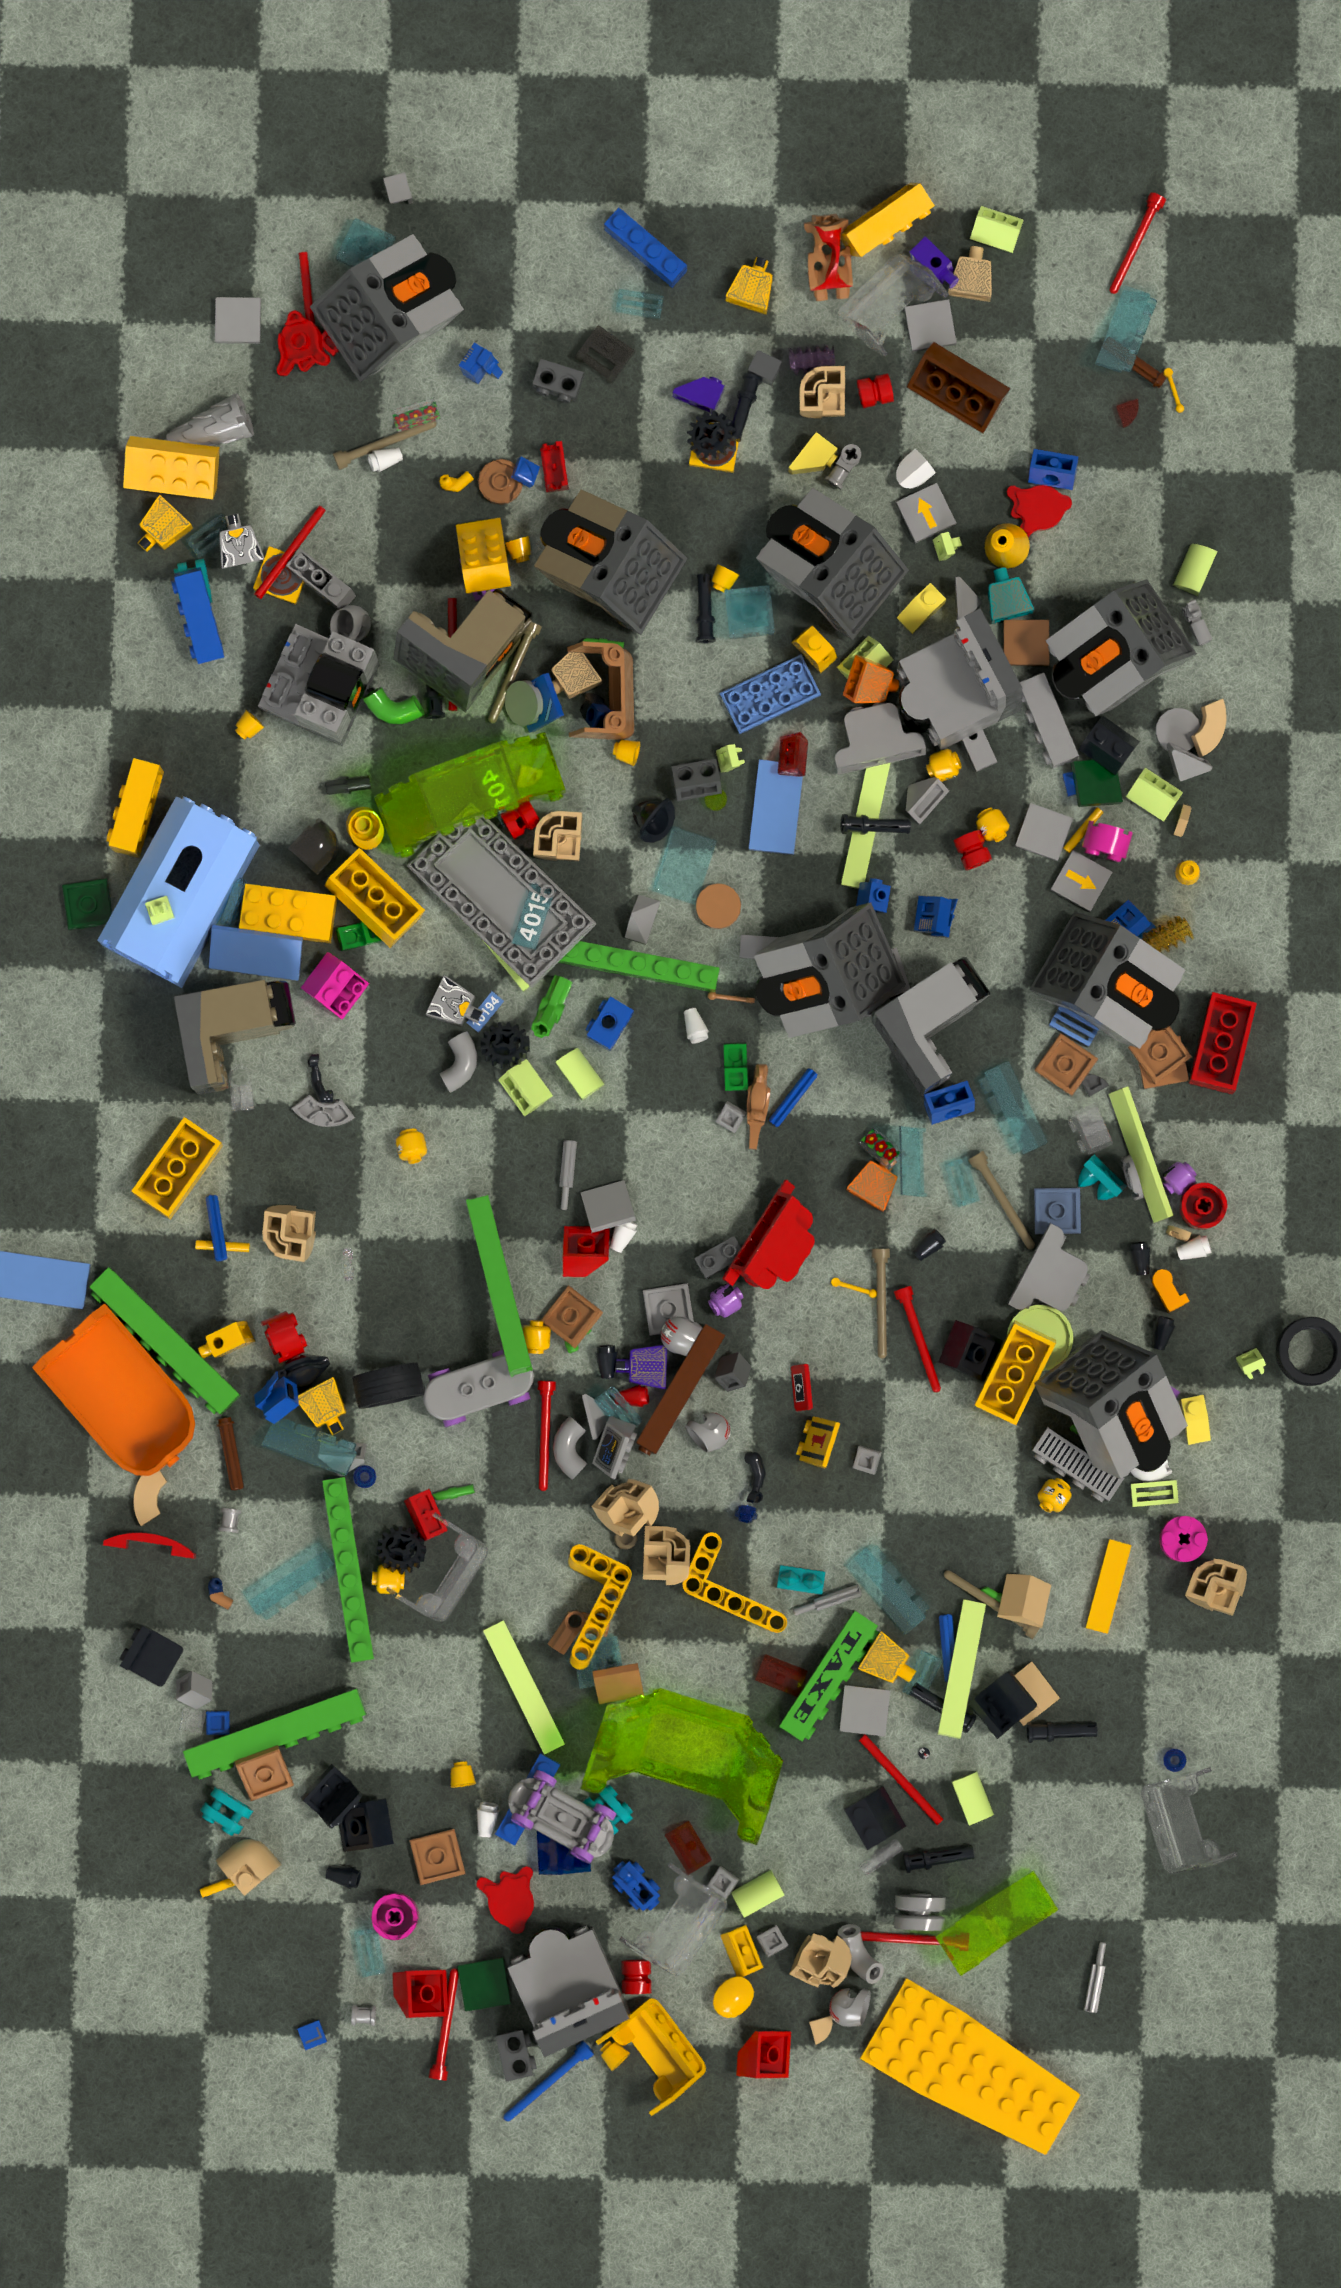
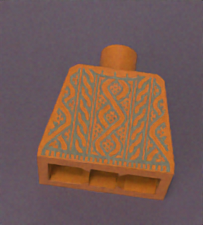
M855 655L843 696L854 703H881L886 700L888 692H896L898 690L899 681L893 678L894 672L884 665Z
M883 1157L878 1165L870 1160L848 1185L846 1190L884 1212L898 1178L891 1173L897 1161L894 1159L889 1164L888 1160Z

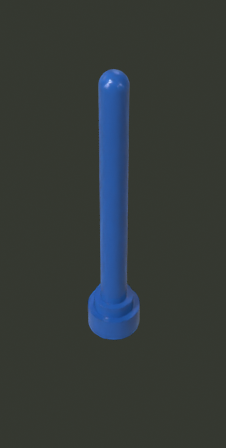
M582 2040L576 2045L577 2049L574 2050V2054L504 2114V2120L511 2121L580 2060L582 2062L585 2059L589 2060L594 2055V2052L587 2043Z

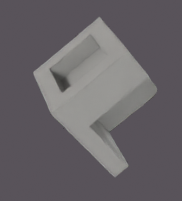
M405 172L383 178L390 204L407 200L409 204L413 203Z
M190 1671L176 1680V1700L195 1709L202 1707L212 1701V1681Z

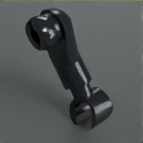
M312 1054L308 1059V1067L312 1068L310 1076L313 1091L319 1102L324 1104L325 1102L331 1103L333 1102V1091H325L322 1084V1075L318 1068L320 1054Z
M747 1452L744 1461L750 1464L753 1472L751 1484L753 1487L747 1496V1502L759 1503L763 1499V1495L759 1491L763 1486L766 1471L760 1454L757 1452Z

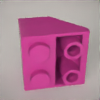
M327 952L301 986V989L343 1020L369 983L340 959Z

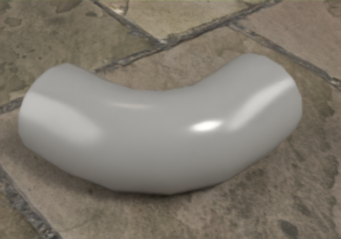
M468 1031L457 1035L448 1042L454 1053L455 1061L450 1068L439 1074L450 1093L470 1080L476 1069L477 1051Z
M569 1416L555 1434L553 1452L558 1466L573 1480L588 1464L576 1452V1443L586 1430Z
M854 1924L842 1926L838 1930V1937L844 1940L850 1948L852 1956L850 1967L869 1984L877 1983L883 1976L884 1967L871 1957L866 1950L861 1937L860 1927Z

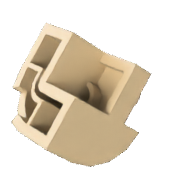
M845 366L816 367L804 376L800 385L801 416L808 418L845 416Z
M555 811L544 816L536 826L533 856L553 861H579L582 813Z
M276 1205L267 1208L264 1212L263 1242L265 1241L268 1248L275 1254L274 1256L305 1262L312 1252L316 1232L314 1231L316 1212L296 1209V1206Z
M628 1479L627 1483H622L616 1487L611 1485L592 1505V1508L600 1521L615 1534L622 1536L626 1533L635 1536L644 1524L653 1525L659 1511V1501L651 1485Z
M645 1526L643 1579L666 1580V1585H675L686 1580L689 1575L690 1566L689 1539L687 1540L684 1535L677 1532V1528Z
M1221 1559L1205 1562L1200 1567H1197L1193 1573L1185 1596L1191 1602L1203 1608L1233 1616L1239 1597H1242L1245 1589L1246 1569L1243 1566Z
M253 1839L239 1841L216 1859L217 1864L225 1875L231 1879L244 1896L282 1865L267 1846Z
M815 1933L811 1936L808 1935L796 1955L790 1975L815 1987H819V1984H825L835 1988L844 1980L849 1971L852 1958L850 1948L838 1936L831 1942L822 1935Z

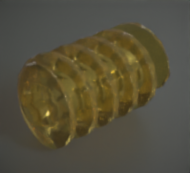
M1178 915L1174 917L1175 923L1171 920L1166 921L1167 928L1160 924L1158 926L1159 932L1152 928L1150 930L1151 936L1146 932L1142 934L1143 941L1160 953H1162V948L1170 952L1169 944L1178 948L1177 940L1185 944V936L1188 935L1193 940L1194 935L1184 917L1182 919Z

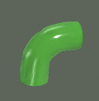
M379 687L363 697L371 712L377 718L389 724H405L425 714L422 705L414 695L404 701L394 702L389 699L383 688Z

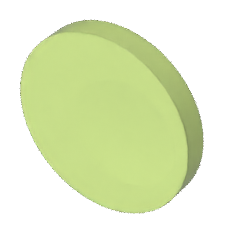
M1033 1305L1029 1309L1021 1310L1012 1319L1007 1335L1014 1320L1056 1339V1345L1043 1371L1053 1369L1068 1357L1073 1345V1331L1068 1319L1060 1311L1046 1305Z

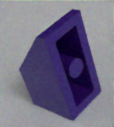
M710 376L709 379L702 377L674 388L673 398L712 413L718 407L725 390V385L715 377Z

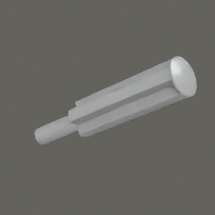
M564 1140L559 1184V1187H563L561 1198L562 1210H567L569 1188H573L577 1142L573 1140Z
M857 1584L816 1598L813 1603L795 1608L793 1610L794 1615L814 1609L819 1611L860 1596L862 1597L860 1587Z
M1104 1942L1099 1943L1096 1964H1092L1083 2009L1089 2013H1097L1105 1972V1966H1102L1106 1943Z

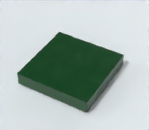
M1094 760L1073 761L1071 763L1078 807L1116 805L1123 802L1118 773L1115 776Z
M107 878L62 885L68 930L107 924L112 914Z
M503 1957L457 1966L465 2012L511 2004Z

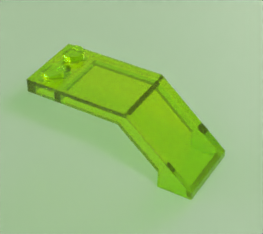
M1033 1870L969 1911L935 1937L959 1975L962 1976L978 1966L980 1962L1003 1945L1059 1909Z

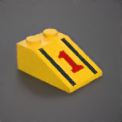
M814 1416L812 1421L807 1420L803 1431L807 1436L805 1442L800 1441L796 1455L800 1456L799 1461L825 1469L840 1423Z

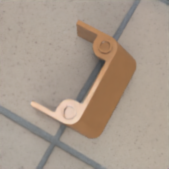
M583 641L567 647V652L602 654L603 661L609 666L610 710H615L605 715L603 728L584 727L570 732L569 737L624 740L631 737L634 733L633 658L631 654L615 643Z

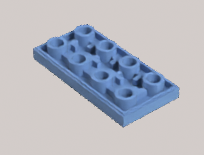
M801 654L721 692L720 696L740 735L821 696V693Z
M759 760L749 850L794 855L803 775L782 773V762Z
M213 925L211 930L209 968L299 981L303 937Z
M0 1251V1298L84 1310L91 1264Z

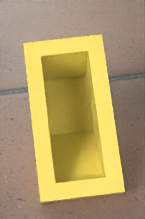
M816 432L789 466L788 472L793 475L823 471L827 466L831 468L838 459L836 455L838 448Z
M930 583L907 605L897 619L913 634L945 604L946 598Z
M1204 1395L1180 1399V1409L1188 1425L1185 1428L1188 1445L1210 1441L1209 1420Z

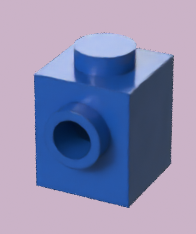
M870 878L869 882H860L856 906L871 902L875 913H887L891 886L884 885L882 880Z

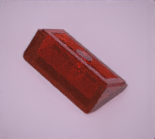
M802 732L781 737L778 762L779 775L805 776L808 740Z
M765 1654L755 1680L798 1697L807 1675V1670Z
M689 1821L665 1834L666 1839L687 1874L698 1870L712 1861Z

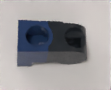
M587 693L586 699L580 708V713L590 728H603L605 715L615 710H609L601 696Z

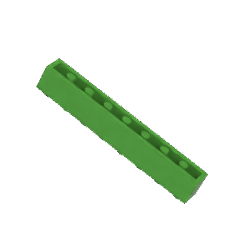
M579 941L558 962L709 992H716L720 971L719 967Z
M108 1267L90 1286L93 1290L91 1295L99 1303L104 1301L117 1318L120 1316L126 1322L124 1326L132 1335L137 1333L142 1338L139 1342L147 1350L150 1351L153 1348L158 1353L156 1358L165 1367L169 1364L175 1370L172 1374L181 1383L185 1380L190 1384L189 1391L197 1398L202 1396L207 1401L205 1406L214 1415L216 1412L222 1415L241 1396L111 1268Z
M345 1477L323 1480L351 1663L374 1659L346 1480Z
M355 1689L183 1751L191 1776H198L200 1780L211 1776V1770L219 1768L220 1772L231 1769L233 1768L232 1763L236 1760L274 1746L284 1745L285 1748H289L298 1744L297 1739L306 1737L308 1741L319 1737V1732L328 1729V1732L331 1733L342 1729L341 1724L347 1721L350 1722V1725L364 1721L362 1716L367 1715L359 1690Z

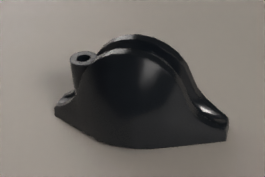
M300 1354L283 1364L278 1371V1380L284 1376L297 1384V1388L307 1387L314 1383L328 1368L330 1361L328 1357Z

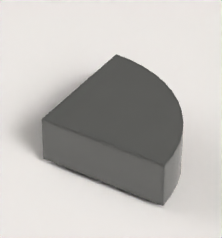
M1087 1074L1081 1083L1089 1097L1109 1086L1106 1080L1093 1074Z

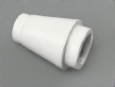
M399 447L374 450L371 454H368V461L373 472H381L403 460Z
M691 1008L684 1011L687 1039H690L693 1044L708 1039L707 1033L709 1030L697 1009Z
M629 1222L615 1226L609 1247L622 1253L623 1249L636 1234L637 1224Z
M1199 1235L1176 1247L1180 1260L1207 1257V1254L1212 1253L1207 1236L1201 1237Z
M480 1802V1806L477 1808L478 1836L491 1837L500 1812L497 1804Z

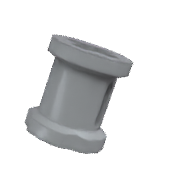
M221 1508L223 1516L218 1530L238 1533V1516L242 1510Z
M353 2004L352 2025L367 2023L375 2026L376 2006L357 2007L356 2004Z

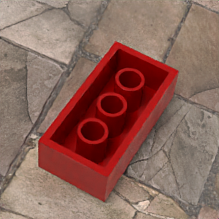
M1212 992L1209 997L1189 1084L1233 1095L1236 1091L1257 1003Z

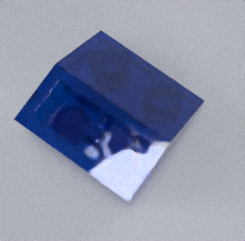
M537 1831L539 1875L591 1872L590 1863L576 1858L570 1853L571 1849Z

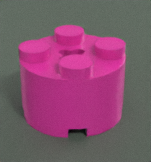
M1089 821L1082 847L1086 848L1085 853L1099 856V853L1107 854L1108 860L1121 862L1122 858L1126 859L1133 832L1128 831L1126 835L1123 834L1124 829L1103 823H1099L1096 827L1093 826L1094 821Z
M1179 1516L1172 1518L1161 1529V1549L1167 1557L1174 1561H1193L1201 1556L1207 1546L1208 1537L1206 1530L1193 1517ZM1179 1534L1188 1535L1187 1544H1179Z
M399 1892L384 1895L376 1902L372 1910V1924L375 1931L381 1937L389 1940L406 1938L416 1928L419 1920V1911L416 1903L408 1895ZM390 1911L394 1913L398 1911L400 1913V1921H391L392 1915Z

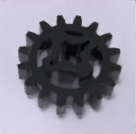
M705 411L703 418L698 415L696 416L698 421L696 424L690 423L693 430L687 431V434L692 438L688 439L687 443L693 445L690 448L691 451L697 452L696 455L701 459L704 457L710 461L713 456L716 460H719V454L722 453L726 456V449H733L730 442L736 441V438L731 434L736 432V429L731 426L733 422L729 418L726 419L727 416L723 413L719 415L716 411H712L710 416Z
M498 1022L497 1028L492 1025L490 1026V1033L484 1031V1038L481 1039V1053L485 1055L486 1062L492 1061L493 1067L499 1063L501 1069L504 1068L505 1064L513 1068L514 1062L520 1065L521 1058L527 1059V1052H530L529 1036H526L525 1029L519 1031L518 1024L511 1027L510 1022H507L506 1026H502L501 1022Z
M399 1526L398 1531L390 1528V1534L382 1533V1539H378L376 1554L378 1555V1562H383L384 1569L391 1567L392 1573L398 1569L400 1574H403L404 1570L407 1569L408 1572L412 1573L413 1566L420 1568V1562H424L426 1546H424V1538H419L418 1531L412 1534L410 1527L403 1531L402 1526Z

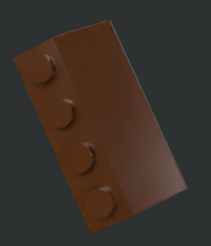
M935 342L924 353L907 385V388L983 434L1011 389Z

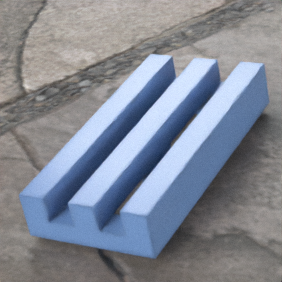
M1060 1006L1049 1026L1087 1047L1090 1046L1099 1030L1078 1014ZM1061 1012L1093 1029L1092 1033L1061 1016ZM1057 1019L1088 1036V1040L1056 1023Z

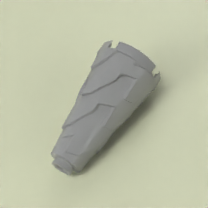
M235 393L214 404L209 410L192 417V420L176 427L172 432L166 434L167 438L164 440L214 446L250 438L254 435V429L249 414H246L244 410L246 407L241 397Z

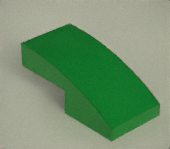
M363 922L336 929L341 951L382 942Z
M724 1043L725 1091L748 1090L746 1043Z

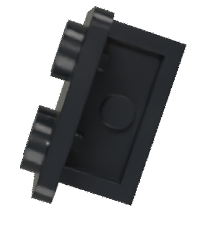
M142 1626L141 1629L137 1627L131 1637L133 1641L129 1649L125 1648L119 1658L122 1661L120 1667L127 1671L130 1670L153 1684L162 1687L182 1655L183 1647L147 1626Z
M1010 1671L1004 1673L968 1703L997 1739L1037 1707L1035 1700Z
M331 1764L301 1796V1799L319 1814L325 1824L332 1829L343 1821L344 1816L350 1809L355 1808L359 1804L362 1794L347 1776Z

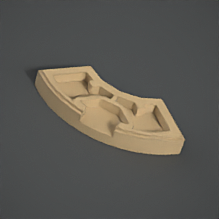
M1223 699L1201 707L1203 715L1202 724L1198 731L1191 736L1199 757L1210 753L1218 745L1224 734L1226 707Z
M161 1471L151 1476H141L136 1485L134 1510L140 1526L161 1514L158 1508V1495L161 1488L167 1483Z

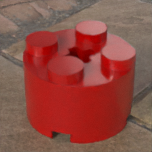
M1205 1182L1195 1184L1181 1197L1179 1204L1181 1217L1191 1228L1198 1230L1210 1229L1219 1224L1226 1214V1196L1222 1190L1213 1184ZM1202 1200L1204 1204L1208 1203L1209 1205L1205 1210L1206 1212L1198 1209V1205L1201 1204Z
M284 1311L261 1321L262 1326H267L264 1334L273 1354H279L280 1356L277 1359L278 1363L304 1353L307 1343L302 1333L298 1335L295 1328L298 1322L293 1312L288 1314L287 1311Z

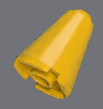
M1010 523L1000 524L988 533L985 540V553L990 562L997 567L1015 568L1022 564L1028 556L1029 538L1019 526ZM1004 540H1007L1004 545H1001Z

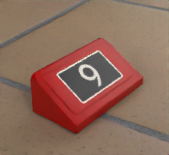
M809 1365L791 1366L795 1411L812 1410Z

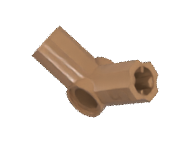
M578 1610L569 1611L547 1644L564 1655L578 1633L582 1631L590 1613ZM595 1614L598 1620H606V1616ZM579 1615L581 1617L580 1625L577 1627L570 1626L568 1623L569 1617ZM609 1626L603 1637H607Z

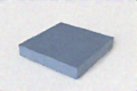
M1034 1188L1035 1234H1044L1049 1223L1060 1227L1063 1234H1081L1080 1188Z

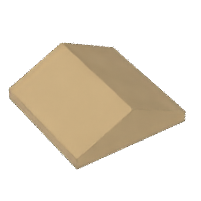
M1007 1574L997 1617L1042 1628L1051 1585L1032 1575Z
M1030 1662L1014 1675L1037 1703V1707L1020 1720L1024 1726L1060 1698L1033 1662Z

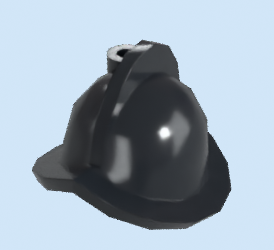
M669 798L662 802L655 800L641 802L632 808L633 819L640 828L638 837L645 842L654 843L662 840L673 827L675 808Z

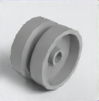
M923 1893L895 1895V1908L909 1911V1913L894 1916V1928L919 1931L945 1930V1918L941 1915L931 1914V1912H941L946 1909V1897Z

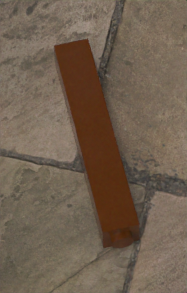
M705 1324L636 1443L640 1445L638 1450L649 1456L651 1453L657 1454L725 1338L724 1334Z

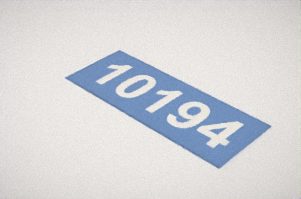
M491 992L478 1008L483 1010L479 1022L476 1023L469 1019L466 1023L479 1033L504 1000L494 992Z

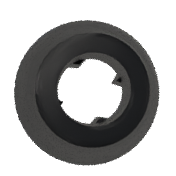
M935 1228L931 1231L928 1230L912 1252L922 1261L943 1248L946 1240Z
M1147 1241L1130 1243L1128 1252L1136 1271V1276L1150 1274L1151 1247H1148Z
M1157 1315L1156 1320H1153L1152 1348L1165 1350L1175 1328L1174 1319Z
M615 1345L597 1346L595 1355L601 1379L614 1378L618 1352L615 1350Z
M328 1866L325 1878L348 1889L357 1888L361 1879V1870H356V1867Z

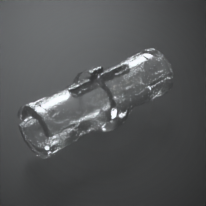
M895 1838L880 1850L876 1849L874 1851L875 1854L858 1866L865 1873V1876L868 1877L882 1865L886 1866L890 1859L904 1851V1849Z

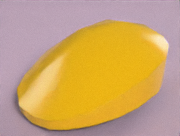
M358 807L348 815L346 821L347 832L351 841L356 846L369 850L381 843L384 836V827L380 817L374 810L369 807Z
M740 1976L731 1977L721 1983L715 1991L713 1999L716 2012L725 2018H734L742 2014L753 2000L754 1990L752 1984Z

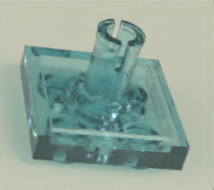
M354 218L336 256V260L354 267L374 256V251L377 254L392 246L396 236Z
M618 1636L602 1638L598 1646L600 1650H596V1652L600 1653L594 1654L590 1667L588 1665L584 1669H576L580 1689L595 1686L592 1671L623 1666ZM579 1652L575 1654L579 1660L587 1658L584 1653ZM610 1657L613 1658V1663H611V1664L608 1663V1660H609V1662L612 1661V1659H610Z

